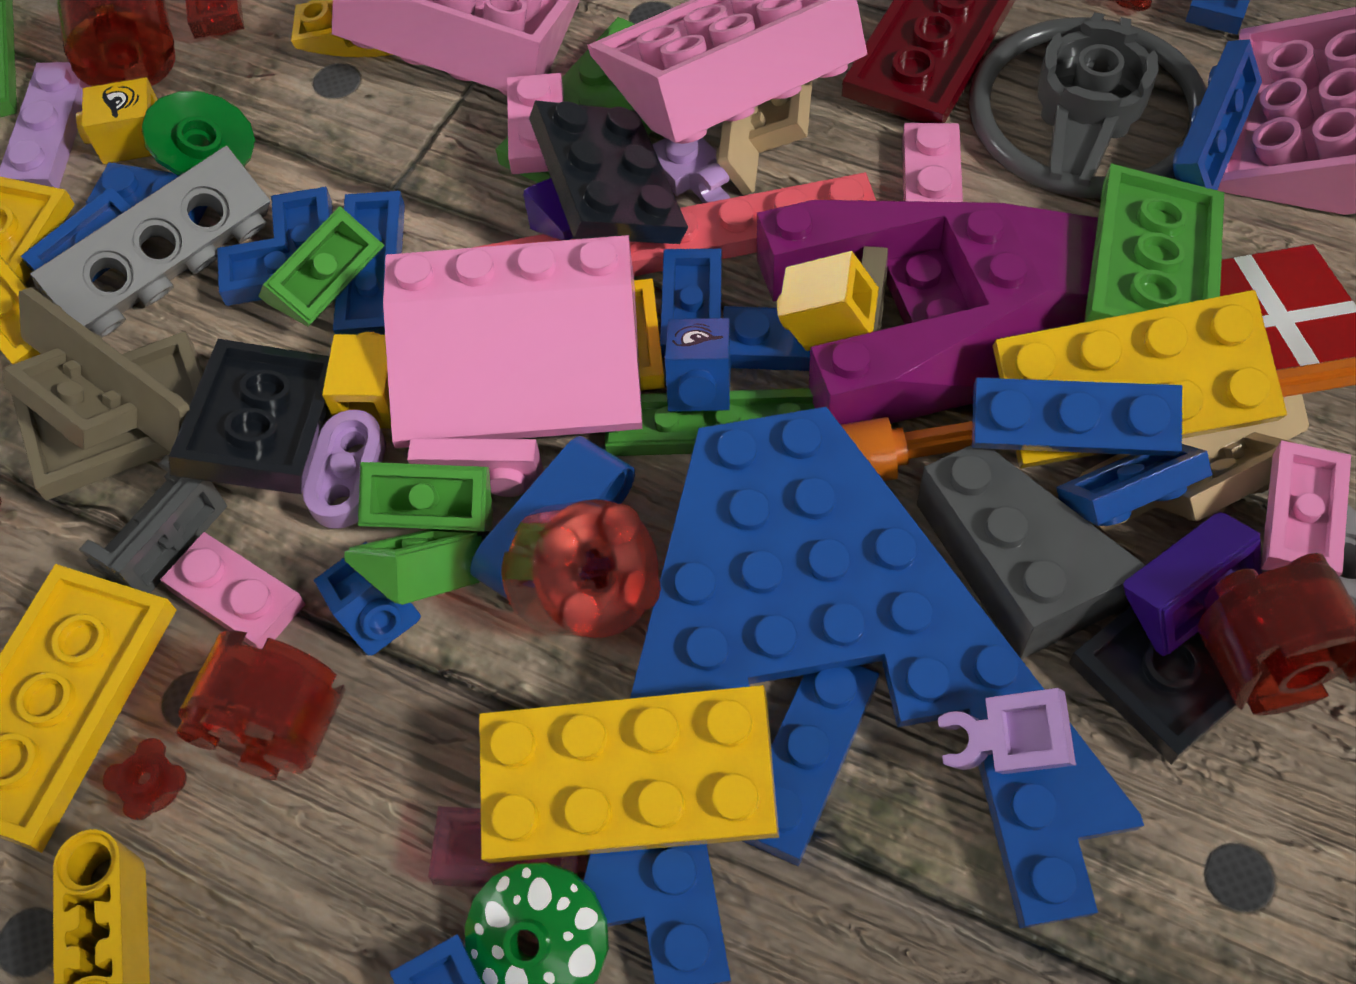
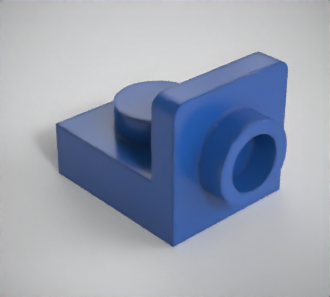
M345 557L314 579L333 616L369 656L379 652L416 624L421 618L420 613L412 602L401 605L388 599L346 563Z

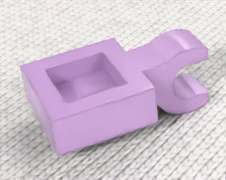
M664 138L653 144L670 187L676 196L691 189L702 203L730 198L721 188V185L729 181V176L717 164L716 150L705 139L701 138L694 142L680 144Z

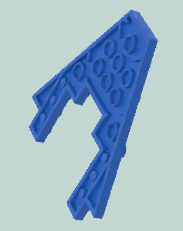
M827 407L698 429L630 698L750 687L749 684L812 674L837 667L846 668L882 661L898 728L937 721L943 714L953 711L966 713L979 720L988 719L985 698L1045 690ZM1071 723L1070 729L1076 766L1001 774L995 772L993 754H988L986 759L978 766L1020 929L1092 916L1098 913L1079 841L1136 831L1144 826L1139 811ZM707 844L590 854L584 882L595 892L607 918V926L645 920L655 984H725L731 982Z

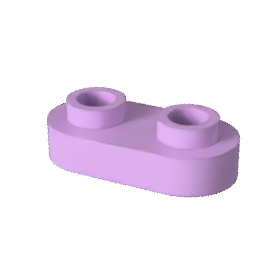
M347 410L332 416L320 431L303 488V499L313 518L322 526L339 529L358 522L360 462L382 463L386 449L384 435L377 420L365 411ZM355 445H364L357 452H348V450ZM340 497H349L341 504L332 505Z

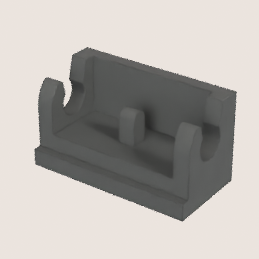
M166 455L158 463L161 468L167 471V474L164 476L166 479L165 483L108 545L102 548L93 541L87 540L79 548L80 552L89 557L86 561L96 571L115 583L147 593H151L161 582L160 579L227 507V504L211 481L170 476L169 455Z

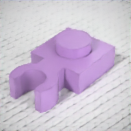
M1059 688L985 698L988 719L979 720L976 717L958 711L945 713L938 718L939 727L947 730L964 728L969 736V742L964 751L958 754L942 756L943 764L961 770L972 769L979 766L988 754H993L995 772L1001 774L1076 766L1065 691Z

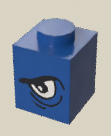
M729 318L668 319L665 352L668 411L730 410L731 358Z

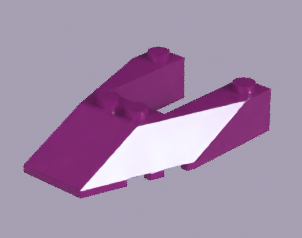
M810 200L757 212V262L772 301L775 302L782 293L786 267L853 251L862 264L864 246L888 248L887 286L904 321V325L812 346L810 351L808 388L813 395L812 403L814 408L827 407L840 425L888 417L890 424L973 404L974 382L976 378H1000L993 350V344L996 339L1084 323L1098 217L1006 203Z

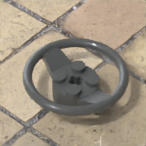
M1094 12L1091 18L1071 17L1040 22L1008 36L992 48L983 58L974 74L969 91L971 121L979 140L998 163L1020 179L1041 189L1064 196L1101 199L1105 176H1095L1111 138L1125 136L1129 132L1131 124L1140 119L1148 105L1158 74V64L1178 83L1187 101L1189 122L1185 136L1178 147L1183 146L1191 127L1193 110L1197 105L1201 104L1207 90L1203 79L1191 62L1165 40L1141 28L1132 26L1131 19L1121 17L1118 22L1104 19L1105 14ZM1045 43H1049L1045 50L1038 80V99L1043 106L1041 111L1042 119L1047 124L1053 126L1049 166L1030 158L1016 148L999 129L991 109L992 86L999 72L1020 53ZM1177 148L1160 162L1140 171L1175 179L1173 159Z

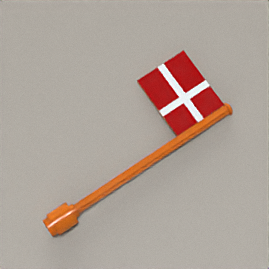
M1314 244L1222 259L1220 296L1256 290L1283 397L1356 385V305ZM888 417L841 425L883 481L898 479V466L908 465L909 459L959 451L972 445L973 421L904 432L902 427L892 429Z

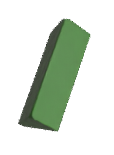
M339 206L263 284L258 296L268 305L309 327L385 245Z
M360 462L358 526L464 531L493 530L489 467Z
M428 529L349 547V550L344 551L345 562L394 603L404 605L480 583L479 580L471 575L470 566L475 552L482 543V535H477V532Z

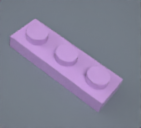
M87 62L36 63L0 166L1 177L55 188L60 187L78 131L76 113L82 111L83 88L91 87L95 78Z

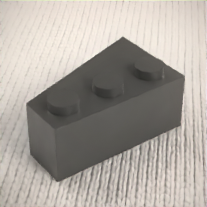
M972 445L924 466L917 506L1005 639L1021 660L1131 606L1126 597L1123 583L1143 568L1145 564L993 449L972 448Z

